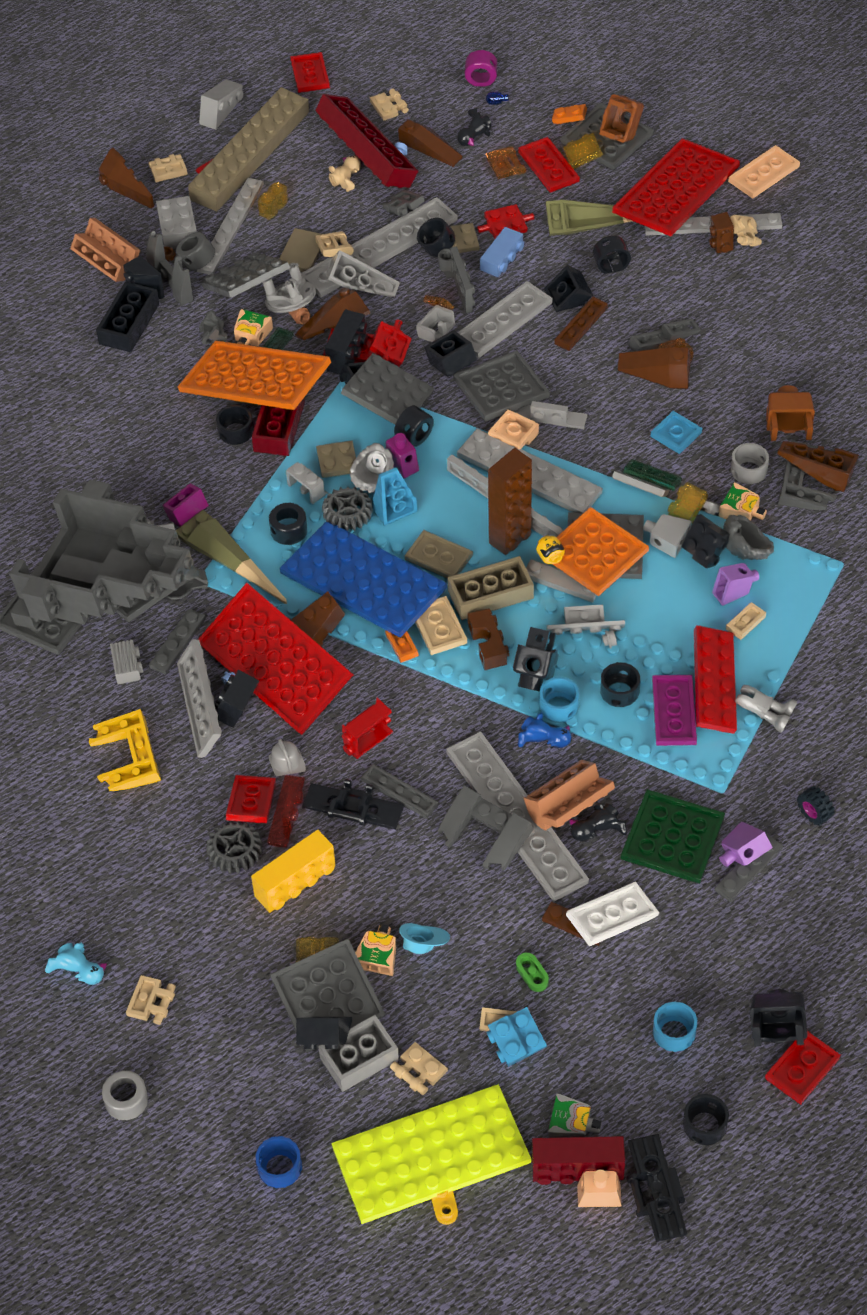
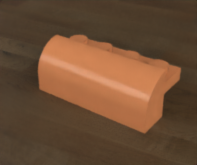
M96 218L89 219L85 233L75 234L70 248L115 282L126 280L123 275V265L138 257L140 249Z
M580 760L526 796L524 801L531 819L537 826L546 831L552 826L557 828L563 826L566 821L579 815L582 810L592 806L600 798L607 796L610 791L615 789L613 781L599 777L595 763Z

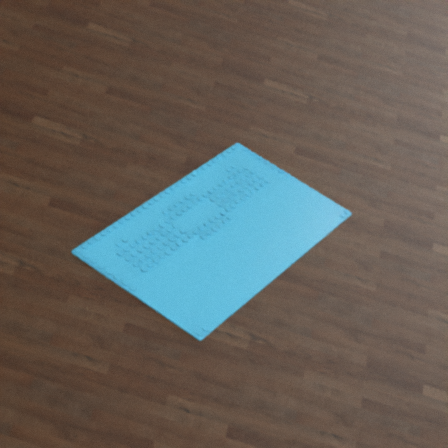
M340 381L291 449L290 455L286 456L230 534L234 541L286 598L287 604H284L259 586L215 560H212L205 569L208 587L235 597L242 587L248 583L290 620L320 598L322 595L280 573V567L326 522L323 517L322 506L324 498H327L328 493L332 494L333 489L338 491L340 487L342 489H346L347 486L350 489L355 487L351 481L350 474L322 478L316 446L353 441L355 456L358 457L363 449L373 443H379L385 448L386 441L395 436V424L342 395L341 391L346 384ZM422 407V410L433 417L434 426L428 438L421 445L415 447L419 471L404 479L417 499V512L384 526L374 512V493H368L365 490L363 492L367 493L372 501L373 512L371 519L368 520L367 525L363 524L362 529L356 527L355 531L353 529L348 530V532L406 561L405 554L422 531H428L473 551V556L461 573L518 556L521 557L525 567H527L531 559L546 564L542 561L536 550L538 541L543 536L532 528L530 537L523 540L515 550L510 551L507 555H504L489 544L488 498L447 471V458L450 455L457 457V451L477 428ZM426 423L422 426L423 431L426 432L428 430ZM409 424L405 427V431L410 428ZM525 445L522 447V450L603 488L602 494L591 506L599 513L644 515V524L647 520L657 523L663 514L690 520L693 524L696 516L702 514L723 529L724 522L726 521L724 518L692 508L667 497H660L615 480L610 476ZM463 460L465 464L475 468L483 476L488 477V471ZM296 462L302 463L323 479L324 490L328 493L314 504L310 502L309 492L301 494L300 487L302 484L297 481L291 487L287 484L286 470ZM532 493L531 507L534 511L545 516L553 524L560 526L562 530H565L568 527V512L571 511ZM282 503L298 504L306 513L307 534L303 540L293 545H284L276 542L270 533L269 514L273 508ZM286 518L279 521V523L290 525L296 522L297 519ZM643 530V542L649 546V551L643 556L642 579L618 578L600 596H597L593 603L532 581L534 584V599L491 611L492 615H496L498 621L497 629L503 633L504 641L502 642L508 646L510 656L507 657V665L484 670L479 657V643L488 640L472 639L467 619H460L448 593V579L406 561L447 583V589L438 598L447 596L467 637V644L431 655L416 623H414L407 632L416 646L419 656L400 663L386 637L385 629L342 606L340 607L345 616L333 632L328 635L536 719L537 715L541 713L539 692L518 687L520 674L513 671L518 644L526 646L530 627L546 630L547 625L565 624L564 607L603 605L604 621L625 620L624 628H621L620 631H614L617 645L612 646V649L609 648V645H604L602 635L605 634V630L609 631V629H601L602 631L597 633H591L590 630H582V633L571 634L570 631H564L563 634L556 635L553 650H558L559 657L553 678H568L577 685L579 689V708L577 714L570 720L555 722L543 715V721L555 727L569 726L570 733L716 792L724 793L763 719L736 703L737 730L734 734L696 727L697 745L656 746L652 675H692L696 721L694 628L698 625L727 631L726 625L752 602L766 612V617L742 640L733 635L736 698L741 694V688L745 684L756 688L767 696L773 697L774 700L834 586L844 563L763 533L773 542L774 552L767 559L742 560L738 556L732 555L725 548L719 556L718 564L714 567L705 568L692 559L693 555L681 548L676 558H673L650 544L651 533ZM744 563L750 570H757L759 580L752 583L750 592L747 595L724 606L713 595L712 591L719 568ZM546 564V565H549V566H551V567L557 568V567L554 566L553 564ZM539 660L533 663L534 671L539 669ZM616 662L630 664L640 674L639 696L633 704L626 707L609 705L600 694L601 674L604 668ZM620 671L621 674H628L625 671ZM615 683L609 687L616 692L631 690L624 683ZM561 697L553 698L548 702L556 707L570 704L568 700Z

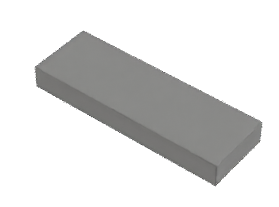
M614 471L612 478L660 497H666L670 491L621 471Z

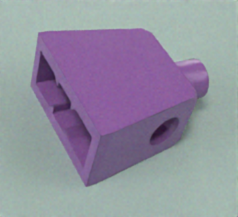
M744 563L719 568L712 593L720 604L724 606L747 595L750 592L752 583L759 580V573L755 569L750 570Z
M741 822L722 840L721 845L725 853L719 859L726 867L734 861L745 866L773 847L764 831Z

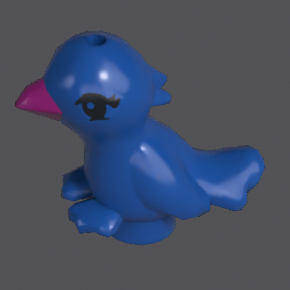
M543 713L538 714L536 719L531 716L528 717L521 727L524 732H520L518 737L519 748L523 747L526 742H541L548 740V745L551 744V746L556 748H563L568 746L572 739L569 726L551 727L543 721Z

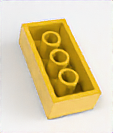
M316 830L251 875L256 899L269 913L273 910L281 909L287 900L298 897L304 888L315 885L324 874L329 875L334 870L336 865L333 845L319 830Z

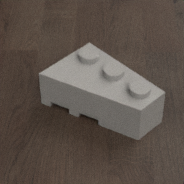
M226 79L202 94L199 124L216 130L238 102L242 100L243 85Z

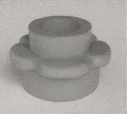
M605 630V634L602 635L604 645H609V648L612 649V646L617 645L614 631Z

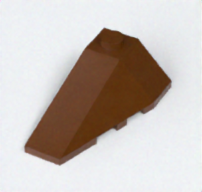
M407 119L398 128L399 142L452 167L463 158L460 153L434 130L425 125Z
M111 148L99 167L100 183L151 209L154 208L151 193L141 181H137L132 168L128 170L124 164L126 160L114 148Z
M343 288L339 290L338 294L332 296L295 333V336L306 340L324 333L326 328H335L345 309L365 314V316L370 314V310L356 291Z
M685 347L619 353L618 371L668 388L688 389L691 355L689 348Z
M783 441L777 454L825 486L845 492L859 457L858 454L835 448L834 451L824 450L823 446L809 448L806 444Z

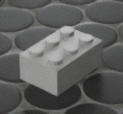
M190 196L156 201L164 247L177 248V245L183 238L197 232Z
M376 1015L350 1028L346 1044L338 1045V1049H325V1045L318 1046L321 1061L342 1092L399 1060L398 1047Z

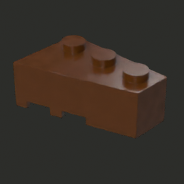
M326 592L292 618L291 621L322 646L324 644L323 640L329 633L333 632L345 616V613L331 594Z

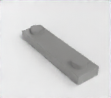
M532 559L526 567L531 580L592 603L597 597L596 594L560 569Z

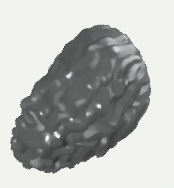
M742 515L728 516L724 522L723 530L730 534L726 548L732 555L738 556L742 560L767 559L774 552L773 542L759 530L755 523Z

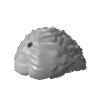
M373 443L359 453L350 468L351 481L355 487L360 488L362 491L366 490L368 493L375 492L379 474L393 469L394 462L389 449H385L379 443Z

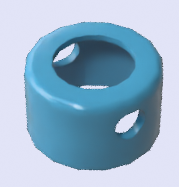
M554 677L545 681L539 692L541 713L547 719L555 722H564L572 719L577 714L579 708V689L577 685L564 677ZM561 697L568 700L570 704L556 707L548 702L553 698Z
M669 1002L659 1007L653 1022V1036L657 1044L665 1050L673 1052L683 1051L690 1047L696 1036L698 1020L695 1012L691 1007L681 1002ZM669 1021H679L686 1027L687 1035L679 1038L669 1037L662 1032V1027Z

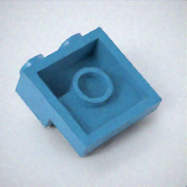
M527 1007L488 1025L489 1031L486 1032L492 1044L496 1042L499 1048L496 1053L501 1063L506 1062L508 1067L547 1047Z

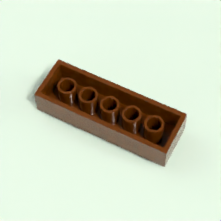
M513 448L488 469L489 544L504 555L515 550L518 544L530 537L532 532V459L516 448Z

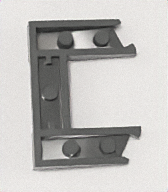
M154 230L151 231L147 244V262L161 273L163 279L168 280L173 297L181 306L194 301L189 270L183 269L181 256L175 257L174 267H172L165 258L161 233L156 234Z
M791 440V442L802 443V442H798V441ZM806 444L809 448H817V446ZM788 460L785 461L786 467L777 505L809 510H826L828 507L826 504L829 501L834 502L837 495L803 487L804 471Z
M463 786L438 829L439 834L444 832L448 840L445 844L448 848L455 843L472 818L499 832L500 835L492 846L482 867L489 869L490 864L494 863L501 864V869L505 870L533 831V826L530 821L515 813L513 815L483 799L481 794Z

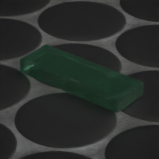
M634 459L629 461L624 467L623 472L675 491L682 481V478Z

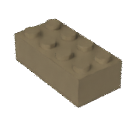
M518 556L448 577V593L460 619L464 620L467 619L468 613L488 608L494 611L534 599V584L521 557Z

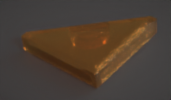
M425 295L423 302L433 306L439 305L449 310L454 308L444 298Z

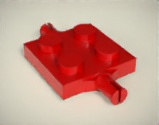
M517 204L484 212V217L487 224L477 226L479 233L489 231L494 239L497 238L504 227L520 233H526L528 228L525 222L534 220V214L523 215Z
M397 319L394 326L381 321L378 324L369 350L378 354L384 360L400 367L412 338L400 330L402 321Z

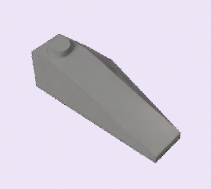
M340 250L331 259L326 272L329 280L342 287L388 297H395L400 284L395 279Z

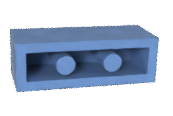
M504 227L480 258V270L499 277L502 272L505 273L508 264L515 260L516 253L522 251L524 247L523 233Z

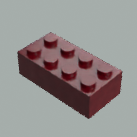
M304 398L295 410L261 405L252 434L254 452L283 456L290 455L305 404Z
M624 1136L532 1138L533 1182H538L541 1185L550 1184L551 1181L572 1184L574 1181L580 1180L583 1172L597 1170L615 1171L619 1181L624 1180Z

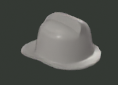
M279 739L269 755V761L276 777L305 772L306 767L300 750L292 742Z

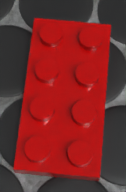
M548 137L518 147V153L550 193L580 181L579 175Z

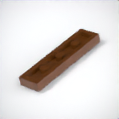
M592 297L555 338L554 344L570 351L606 311L608 303Z

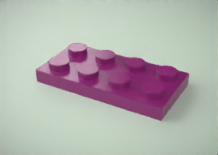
M652 675L656 746L697 745L692 675Z

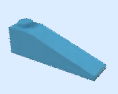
M393 468L379 474L373 497L374 512L385 526L416 513L417 499L398 469Z

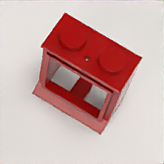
M379 698L376 699L375 705H371L348 722L346 726L342 725L343 749L349 756L353 755L358 759L393 733V730L387 726L391 722L388 715L392 713V710Z

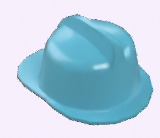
M406 923L399 928V933L404 938L403 948L415 954L428 953L434 946L444 945L450 940V934L437 927Z

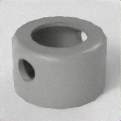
M755 443L739 445L732 453V476L744 484L761 482L765 479L768 472V452L765 448ZM745 462H752L758 465L759 468L747 469L740 465Z
M122 1070L113 1073L103 1084V1101L107 1112L112 1117L118 1120H130L142 1114L147 1107L148 1094L144 1080L139 1074ZM125 1083L136 1085V1093L130 1100L117 1101L111 1096L112 1090L119 1085Z

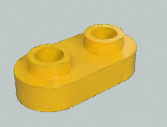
M447 1190L431 1198L436 1219L442 1224L455 1222L458 1217V1209L453 1191L448 1192ZM445 1209H448V1210L451 1211L449 1214H444V1213H443V1211H444Z

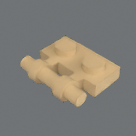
M390 89L389 96L384 92L370 97V102L383 121L398 116V111L400 110L403 113H407L409 110L407 103L401 99L400 93L395 91V89Z
M171 154L169 157L155 158L154 161L148 162L155 183L188 175L181 154Z
M740 215L730 217L734 225V234L738 235V243L753 247L761 245L762 240L755 236L758 232L756 229L757 224L753 217Z
M141 975L126 1010V1015L147 1021L149 1015L153 1014L155 1015L153 1023L161 1025L163 1018H166L168 1014V1005L174 999L176 986L169 983L166 989H162L161 980ZM157 997L162 999L159 1006L154 1005Z
M416 1042L400 1056V1059L405 1063L404 1065H399L395 1061L390 1066V1069L395 1072L396 1077L400 1080L404 1079L410 1084L409 1087L413 1091H418L422 1095L428 1091V1088L424 1085L426 1081L433 1086L448 1071L447 1067ZM413 1069L420 1076L415 1078L409 1071Z

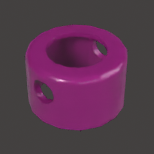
M485 50L471 52L465 61V78L468 83L473 86L491 85L497 77V58L494 54ZM482 68L487 70L488 72L479 73L475 72L474 70Z

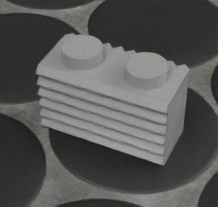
M133 640L111 643L110 648L117 684L141 680L140 673H143L141 661L137 662V658H140L139 647H134Z

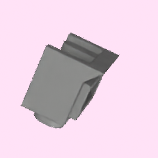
M435 305L418 322L416 326L418 337L432 343L447 334L456 325L454 312ZM439 321V323H438V330H437V331H436V330H433L432 328H433V327L437 324V322Z
M296 462L286 470L288 486L291 487L297 481L302 484L300 487L301 494L309 492L312 504L328 493L324 490L323 479L302 463Z

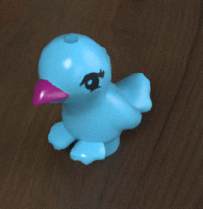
M82 942L76 943L75 946L72 943H67L58 949L57 958L48 959L45 972L51 973L56 969L79 972V974L75 975V978L86 984L95 985L102 981L107 963L97 964L88 961L83 954L85 949Z

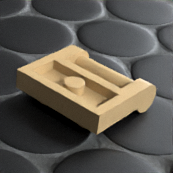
M343 231L316 235V243L324 257H334L339 250L348 255H352L354 252Z

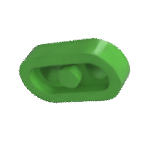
M520 954L516 959L517 971L532 991H544L549 984L548 974L533 954ZM527 963L530 964V967L525 968L523 965ZM535 980H540L541 983H540V984H535L534 981H535Z

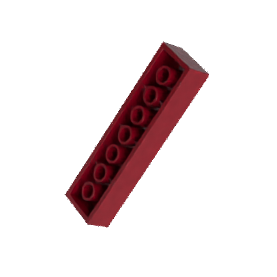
M323 94L315 111L328 124V127L337 133V136L346 143L347 147L355 152L354 154L364 162L365 166L373 171L372 173L381 180L383 185L387 187L410 188L418 173V170L348 97Z

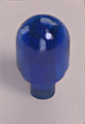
M499 91L490 92L486 96V101L490 105L502 104L501 101H509V94H501Z

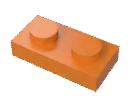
M585 104L557 108L554 110L552 122L553 124H562L584 120L587 107Z
M387 630L385 631L386 637L400 663L419 656L418 650L407 631L401 638Z

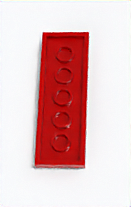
M696 625L694 628L696 727L734 734L737 730L733 633Z

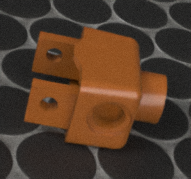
M611 95L603 115L599 134L622 143L633 140L644 109L643 103L623 95ZM626 112L631 113L629 123H626L624 119Z
M786 385L780 387L777 392L769 394L766 428L767 431H770L771 441L777 440L778 431L795 433L799 430H805L806 440H812L815 411L812 396L809 392H798L795 386Z

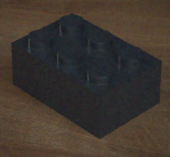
M347 309L344 310L325 346V356H328L331 360L330 365L327 367L328 372L340 374L344 364L355 363L356 357L359 358L363 345H366L368 340L365 314Z

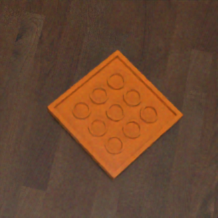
M590 507L557 536L564 547L565 553L562 560L553 565L597 596H600L649 551V546Z

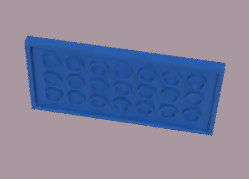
M325 522L280 567L281 574L320 595L329 592L340 606L400 638L447 589L446 582L343 528H338L337 525L333 526L331 522Z

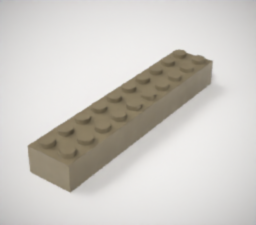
M281 87L188 185L190 200L217 212L309 113L308 99Z

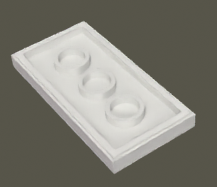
M635 881L568 910L566 916L586 943L592 946L658 916L659 911Z

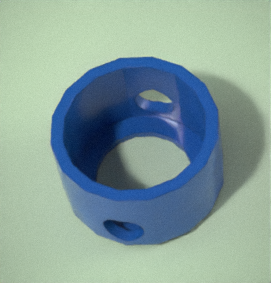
M283 1136L271 1137L258 1147L256 1166L261 1180L270 1187L285 1188L299 1178L302 1171L300 1150L290 1138ZM284 1155L291 1159L293 1167L284 1174L274 1175L267 1172L268 1161L274 1156Z

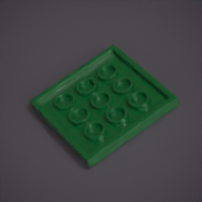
M647 789L621 853V860L700 884L723 824L725 813Z

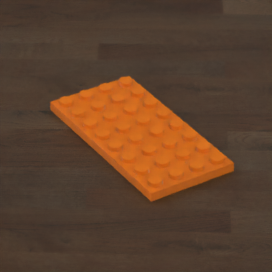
M215 341L178 385V389L183 393L295 410L330 365L331 360L328 356Z

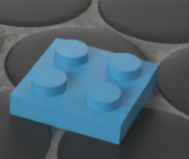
M672 411L651 431L650 437L680 454L702 433V427Z

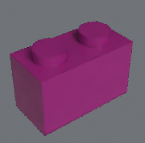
M190 483L162 506L169 520L181 527L209 505L202 490Z

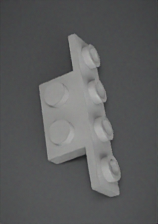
M532 401L531 405L514 411L535 422L583 430L587 420V414L568 411V406Z
M603 605L564 607L565 624L547 625L546 631L556 633V635H561L564 631H570L571 634L582 633V630H590L591 633L601 632V629L620 631L625 626V620L604 621Z

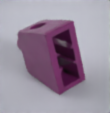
M398 433L386 441L385 449H389L392 454L393 467L398 469L403 479L419 471L416 449L407 440L405 434Z

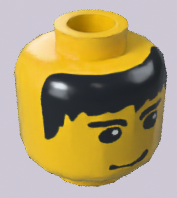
M544 536L538 541L536 550L544 563L557 564L562 560L565 550L557 537Z

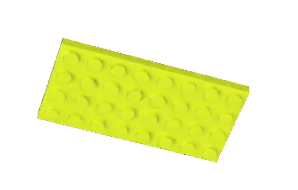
M499 1084L331 1143L361 1224L436 1197L437 1194L444 1193L447 1190L448 1192L455 1191L531 1163L530 1154Z

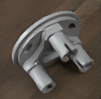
M298 263L289 264L291 279L276 288L272 278L262 282L266 292L265 304L268 310L275 313L295 311L307 305L315 297V286L305 281L304 276L301 275Z

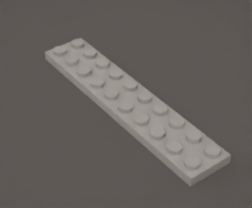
M436 197L407 213V215L398 218L352 244L354 252L350 256L374 268L417 244V232L424 222L438 217L450 225L458 220V215ZM329 257L301 273L305 281L315 286L316 294L321 298L341 287L327 278L326 272L333 257Z
M482 732L446 749L447 755L473 791L481 794L483 799L512 815L515 813L531 822L533 831L518 853L553 902L589 884V878L554 830L550 827L545 831L531 819L524 798L528 795Z

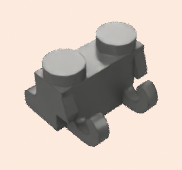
M213 310L207 313L199 325V331L204 332L202 337L204 345L214 343L215 341L225 342L227 340V333L223 331L224 321L217 317Z

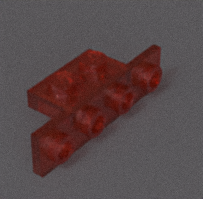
M285 775L267 840L268 845L288 847L294 821H297L298 805L302 803L304 777Z

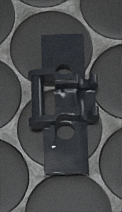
M345 779L344 788L340 790L311 783L302 808L327 813L328 818L337 817L358 822L362 826L365 823L396 830L404 805L373 798V785L366 784V791L352 788L351 780ZM377 808L378 812L373 814L368 812V809Z
M659 1134L628 1140L636 1173L628 1175L626 1179L632 1188L637 1206V1217L649 1216L656 1242L686 1236L687 1230L679 1204L685 1202L676 1168H668ZM653 1161L658 1165V1168L654 1171H649L646 1169L645 1164ZM640 1181H646L652 1193L653 1201L646 1205ZM670 1207V1210L666 1213L658 1211V1208Z

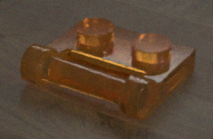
M513 147L486 153V159L498 179L526 173V168L520 163ZM507 157H510L512 163L514 164L513 167L511 166V164H510V162L508 161Z

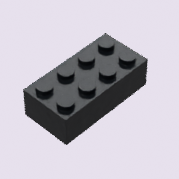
M124 282L96 329L99 345L132 352L159 306L157 289Z

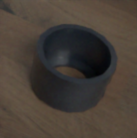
M435 217L424 222L417 232L418 243L433 257H438V253L441 250L450 249L455 243L456 235L442 218Z
M604 237L593 248L594 259L602 273L623 271L630 264L631 255L622 237ZM610 241L608 245L603 246L604 243ZM617 259L619 260V263L617 265L611 264V261Z
M235 404L222 408L217 414L218 435L223 442L230 445H239L247 442L252 437L254 431L251 411L247 407ZM235 423L244 425L240 429H227L229 425Z
M409 406L396 421L394 434H405L407 440L414 447H417L430 435L434 426V419L418 406ZM424 423L428 425L426 432L422 429ZM409 424L410 428L405 431V425Z
M282 503L271 510L269 514L270 533L276 542L284 545H293L305 538L307 534V519L302 507L294 503ZM286 518L297 519L296 522L290 525L279 523V521Z
M623 662L608 665L601 674L600 694L603 700L615 707H626L633 704L640 692V674L638 670L632 665ZM620 671H625L628 674H621ZM615 683H624L631 690L616 692L609 687Z
M700 1094L691 1098L686 1104L684 1111V1132L689 1139L697 1144L712 1145L719 1142L727 1131L729 1120L728 1107L723 1100L711 1094ZM700 1113H709L717 1119L719 1126L715 1131H701L692 1125V1120Z

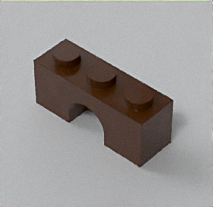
M490 608L468 613V628L472 639L488 640L479 643V657L484 670L507 665V657L510 656L509 649L502 642L504 641L502 631L497 629L498 621L496 615H492Z

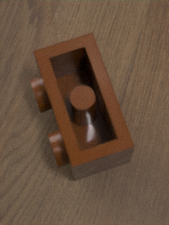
M728 212L712 215L711 226H709L711 248H715L716 253L732 251L734 225Z

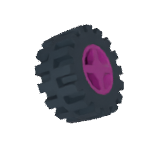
M811 786L797 797L801 813H804L805 817L816 826L822 825L835 814V808L832 806L833 803L829 800L830 797L826 796L825 792L821 791L819 787Z

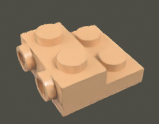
M508 409L488 431V435L517 449H522L525 444L529 445L539 434V424Z

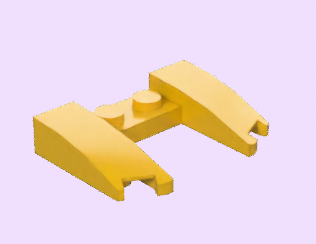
M141 709L93 725V729L97 730L98 733L96 738H89L90 746L102 745L127 738L134 763L97 775L101 783L106 781L110 785L108 787L110 792L161 781L148 736L147 723Z

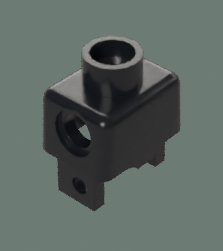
M530 627L526 646L518 644L513 664V671L520 674L518 687L540 692L543 679L549 680L553 678L559 657L558 650H553L556 633ZM539 660V669L534 671L533 663Z
M775 989L769 993L755 994L752 997L750 1021L755 1047L761 1046L762 1042L778 1044L797 1040V1045H804V1040L808 1034L804 996L801 992Z

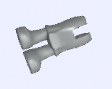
M745 684L741 688V694L735 700L742 708L757 714L761 719L764 718L771 723L780 733L784 730L798 702L794 699H790L786 703L773 700V697L767 696L756 688Z

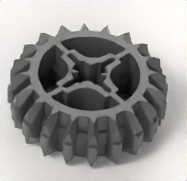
M347 486L346 489L340 487L338 491L333 489L332 494L328 493L327 498H324L322 512L326 522H331L333 526L337 525L338 528H343L346 531L349 529L355 531L356 527L362 529L363 524L367 525L368 520L372 516L373 506L371 498H369L367 493H364L361 489L357 491L356 487L350 489Z
M230 821L227 826L222 823L221 829L215 827V833H210L206 851L209 855V860L211 863L213 862L215 868L220 867L222 872L227 868L229 874H231L233 869H236V872L239 874L240 868L247 872V865L254 867V861H259V855L262 853V840H260V834L255 831L253 826L249 827L247 822L241 825L240 821L236 824ZM244 839L250 842V847H247L246 844L243 843ZM219 846L225 850L224 855L218 851Z

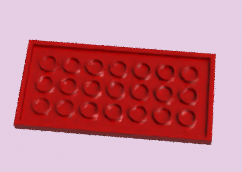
M682 138L613 206L612 213L665 235L672 236L740 166V161Z
M248 583L242 587L198 639L200 640V645L230 672L236 674L239 669L259 680L253 693L301 735L354 675Z

